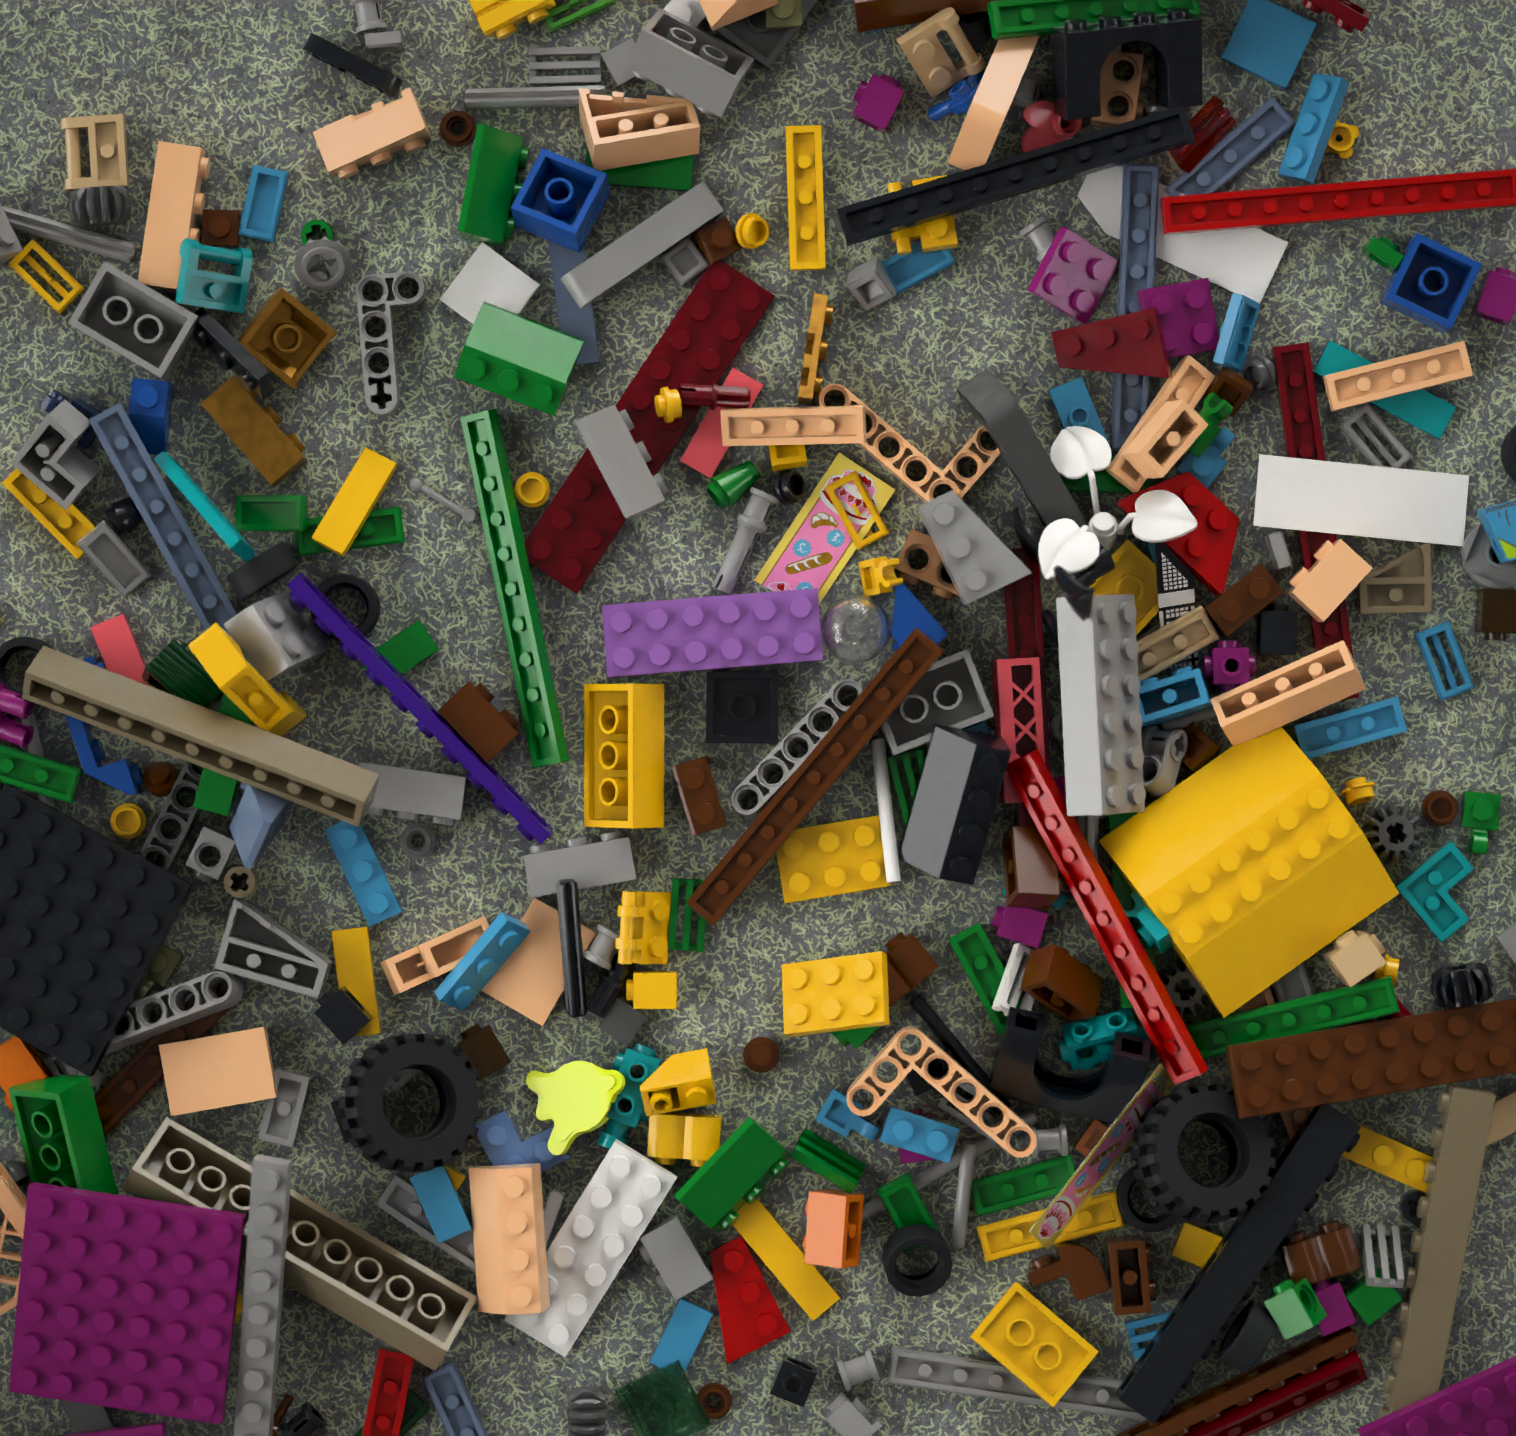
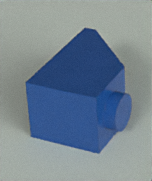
M132 378L129 419L148 454L159 455L162 451L167 452L175 385L168 381Z
M904 583L895 586L891 637L896 643L891 646L892 649L896 652L916 627L939 644L948 636V633Z

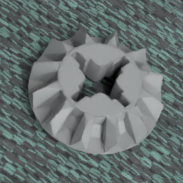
M324 236L320 240L313 241L309 239L306 245L298 248L294 259V269L297 277L304 285L314 290L327 291L335 289L346 282L351 274L352 261L349 250H346L339 240L334 242ZM317 254L322 256L324 260L331 259L329 261V273L322 265L315 266L317 264Z

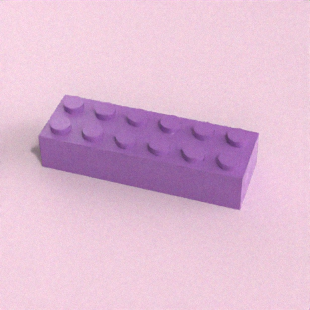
M818 588L602 605L608 678L823 661Z

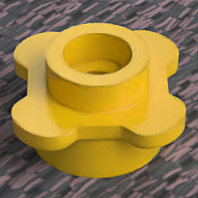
M1336 119L1325 153L1329 151L1336 153L1341 159L1351 157L1353 154L1352 145L1359 136L1358 127L1339 123L1338 119ZM1338 135L1341 136V137H1342V141H1341V142H1337V141H1336V136H1338Z

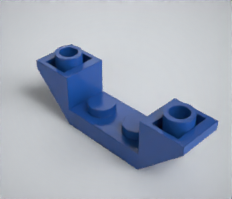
M90 656L83 659L85 662L107 670L103 661L98 663L97 657ZM65 715L84 773L128 795L141 793L140 785L143 784V774L138 763L132 764L131 759H123L103 766L101 760L106 759L105 751L100 739L94 740L90 729L92 725Z

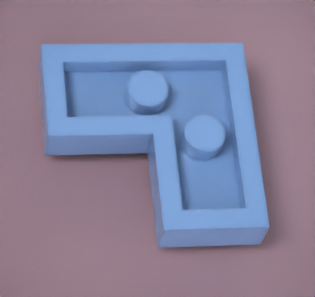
M506 1109L474 1125L479 1129L477 1136L493 1166L540 1163L541 1172L570 1158L568 1152L563 1156H557L548 1150L547 1144L554 1125L523 1141Z

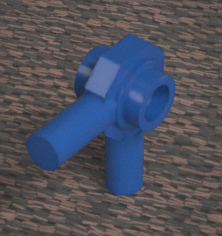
M983 69L976 75H969L967 81L962 80L954 85L949 91L951 98L928 109L929 118L935 122L951 113L957 115L964 113L967 115L985 70Z

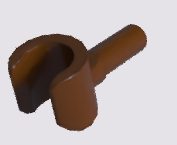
M286 1394L274 1413L273 1436L277 1435L282 1418L294 1400L289 1394Z

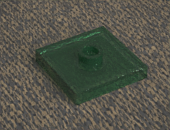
M679 1360L615 1389L637 1436H689L707 1428L711 1424Z

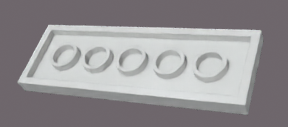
M616 1139L546 1251L550 1308L542 1313L506 1315L504 1320L563 1357H566L676 1181L677 1176Z

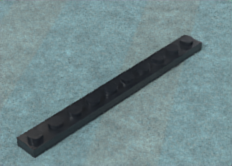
M1182 105L837 208V213L847 246L1192 144L1194 143V135L1185 107Z

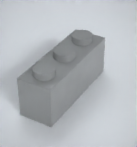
M359 762L360 767L380 774L374 800L366 814L382 816L383 809L397 811V818L418 821L419 814L433 816L432 823L454 826V819H463L468 785L467 776Z
M614 831L600 834L601 841L587 843L586 837L565 840L566 847L553 850L551 843L530 846L531 853L523 855L530 898L556 894V884L562 879H573L576 881L578 890L636 880L638 877L631 837H622V831Z

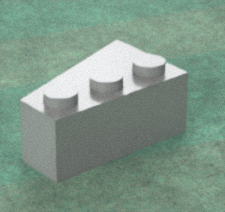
M953 490L917 508L964 606L1032 573Z
M235 898L214 968L318 999L323 996L333 961L244 899Z

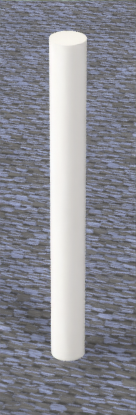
M885 739L871 740L886 881L887 883L900 882L901 877Z

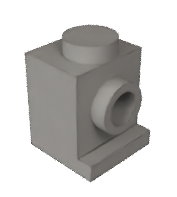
M839 1392L826 1405L829 1409L826 1413V1420L841 1436H872L882 1426L881 1419L877 1415L872 1419L868 1417L872 1412L858 1397L852 1401L847 1395Z

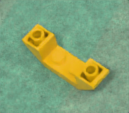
M217 622L188 645L216 685L260 729L282 737L307 717L306 712L285 691L279 694L245 660L240 646Z

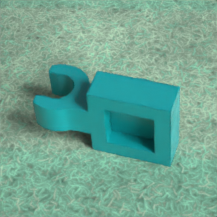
M1132 892L1130 897L1135 907L1130 911L1124 910L1130 922H1136L1139 925V929L1136 932L1144 944L1149 948L1154 945L1163 954L1173 946L1170 933L1150 909L1143 905L1141 898Z

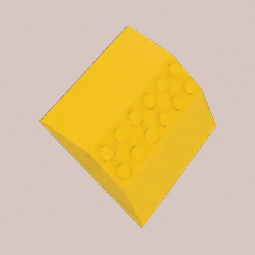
M1282 727L1230 747L1176 785L1168 793L1145 807V811L1138 812L1098 841L1133 892L1141 898L1143 905L1148 907L1168 930L1173 944L1172 947L1223 1018L1399 894L1363 831L1320 771Z

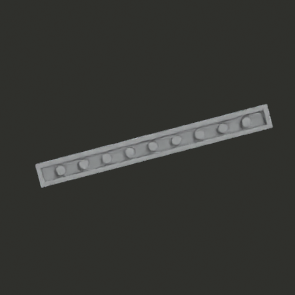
M259 1154L252 1161L234 1436H273L292 1160Z

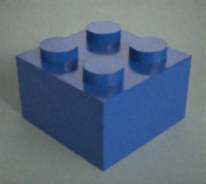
M542 148L511 206L515 227L580 253L611 193L607 174Z
M1416 233L1409 239L1402 254L1404 257L1395 269L1379 303L1444 334L1452 329L1482 264Z

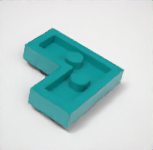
M1452 841L1444 844L1395 885L1400 895L1439 942L1446 940L1470 920L1447 893L1449 889L1474 870Z

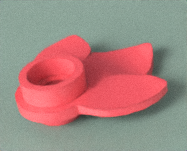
M1041 100L1030 104L1022 113L1023 119L1030 126L1022 137V153L1072 139L1080 130L1082 119L1065 120V123L1061 126L1062 117L1054 113L1053 103Z

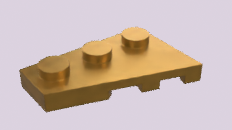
M814 293L797 403L811 405L812 397H819L821 393L823 376L816 375L818 361L825 362L828 341L821 339L823 326L831 327L834 305L827 304L828 295Z

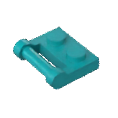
M185 238L180 245L182 260L175 302L244 314L253 262L252 251L240 247L236 250L202 245L195 239ZM199 259L233 264L234 274L228 275L198 270Z

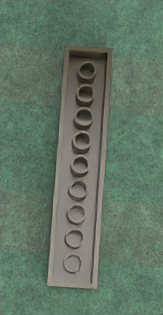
M166 1117L131 1169L123 1190L136 1198L246 1214L242 1259L246 1261L252 1166ZM290 1188L283 1283L436 1371L478 1297Z

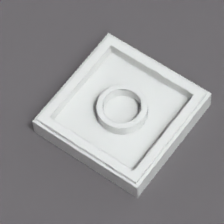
M482 242L440 298V301L471 324H474L484 301L519 315L539 289L540 284Z

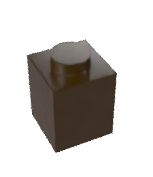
M1484 588L1477 590L1475 633H1485L1484 640L1506 641V634H1516V590Z
M477 1023L460 1033L463 1040L456 1043L459 1051L462 1050L469 1058L467 1061L468 1066L476 1068L480 1076L476 1078L477 1081L483 1080L511 1063L490 1025L481 1029Z

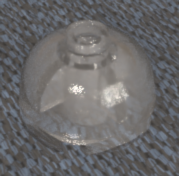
M861 594L842 596L830 604L822 617L821 637L823 645L831 656L842 663L852 665L870 663L882 655L890 642L892 627L889 614L881 603L870 596Z

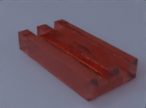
M1213 96L1190 120L1194 143L1188 144L1186 147L1182 146L1168 150L1180 170L1189 174L1236 123L1234 118L1229 116V110L1223 107L1224 102L1222 99Z

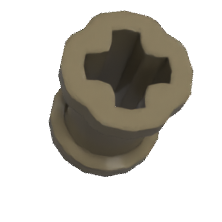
M244 866L233 867L224 876V888L229 895L235 898L250 896L259 887V874L254 868L249 870ZM235 874L239 876L247 874L249 876L246 881L249 886L248 889L245 887L237 889L235 887L237 879L234 877Z

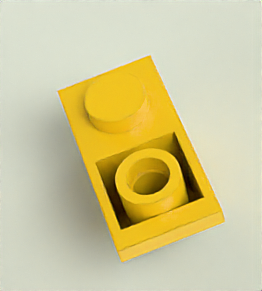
M707 1048L671 1055L640 1085L646 1116L717 1103Z

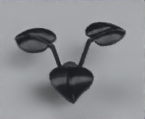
M1017 507L1013 509L1017 538L1026 554L1040 567V541L1022 521ZM1099 544V556L1095 563L1085 570L1073 573L1075 578L1059 565L1053 568L1058 586L1064 592L1071 609L1082 621L1087 620L1091 612L1094 588L1089 586L1096 583V580L1115 569L1112 557L1101 544ZM1046 609L1042 613L1043 623L1052 641L1058 646L1057 610L1052 614Z

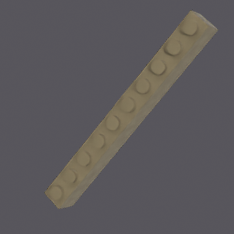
M43 646L25 672L22 698L357 827L361 824L374 800L380 775L378 773L49 647Z
M1451 1083L1447 1084L1446 1091H1441L1439 1094L1437 1111L1441 1112L1439 1126L1433 1127L1430 1146L1434 1148L1432 1162L1427 1161L1424 1170V1182L1428 1183L1426 1196H1420L1417 1206V1217L1421 1218L1419 1231H1414L1411 1237L1410 1252L1414 1253L1412 1267L1407 1266L1404 1274L1403 1286L1407 1288L1405 1302L1400 1301L1397 1310V1323H1401L1398 1337L1393 1336L1391 1341L1390 1357L1394 1358L1392 1371H1387L1384 1377L1383 1392L1387 1393L1385 1407H1379L1377 1420L1439 1391L1496 1095L1491 1090Z

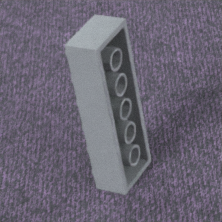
M1134 594L1093 595L1089 618L1085 621H1082L1074 613L1065 597L1056 598L1067 816L1111 815L1145 811L1146 790L1143 780L1144 753L1141 740L1142 716L1140 714V680L1138 677L1137 660L1139 647L1136 640L1135 619L1137 609Z

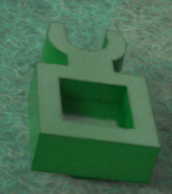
M1211 392L1205 398L1203 409L1198 413L1208 426L1187 449L1198 458L1201 457L1221 431L1216 426L1217 423L1227 418L1233 410V407L1226 400L1221 399L1214 392Z

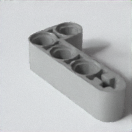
M414 272L367 275L359 281L356 288L365 401L367 407L380 417L392 416L400 407L393 309L419 306L427 295L426 284ZM407 281H415L419 285V292L414 298L407 299L401 296V287ZM372 284H379L383 287L382 297L375 302L366 300L365 291L367 287ZM380 319L385 321L386 331L381 337L369 336L368 326L373 320ZM378 355H385L389 359L388 369L380 374L374 373L371 369L373 358ZM391 379V384L384 383L385 394L392 397V401L386 402V408L381 409L379 404L374 403V398L380 397V386L377 383L372 385L371 381L383 382Z

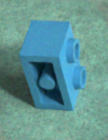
M1192 666L1173 671L1172 677L1158 680V677H1153L1140 681L1139 700L1142 727L1145 729L1147 726L1159 725L1212 708L1211 698L1201 670L1199 668L1193 670Z

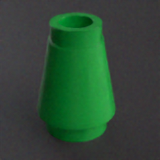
M747 460L711 477V482L705 488L713 502L720 509L725 508L727 505L732 507L755 481L760 478V474L752 462Z

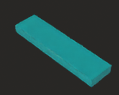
M1329 340L1313 369V374L1323 379L1325 375L1373 363ZM1423 389L1369 402L1371 405L1437 440L1441 438L1457 408Z
M162 451L153 459L233 552L246 563L256 555L254 553L255 550L173 457L167 452Z

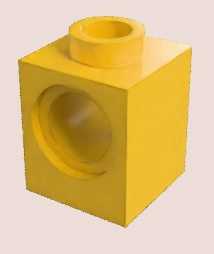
M634 971L633 979H627L626 981L627 1001L633 1000V1009H677V971Z

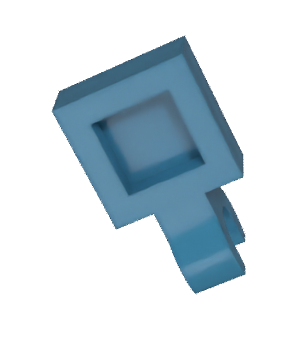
M1225 427L1221 428L1219 434L1200 458L1189 452L1177 467V470L1181 473L1189 471L1200 483L1208 488L1228 463L1219 455L1229 445L1235 435Z
M834 1088L815 1119L845 1138L850 1130L853 1129L869 1140L874 1141L881 1128L871 1121L852 1113L848 1107L846 1095ZM852 1099L853 1103L856 1106L862 1108L864 1107L862 1104Z

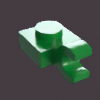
M1463 791L1460 827L1471 828L1468 853L1487 854V830H1498L1501 794Z

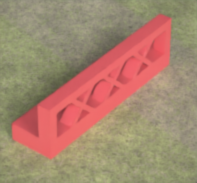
M1039 657L991 660L995 736L1003 737L1011 751L1008 763L1020 757L1016 753V743L1024 734L1035 742V748L1038 749L1045 762ZM1031 665L1032 680L1023 690L1012 681L1011 666ZM1031 688L1033 700L1027 695ZM1013 689L1019 694L1014 701ZM1022 698L1033 707L1034 716L1025 726L1014 717V707ZM1033 724H1034L1035 735H1033V734L1029 731L1030 727H1031ZM1015 725L1021 730L1016 737ZM1006 771L999 793V803L1023 802Z

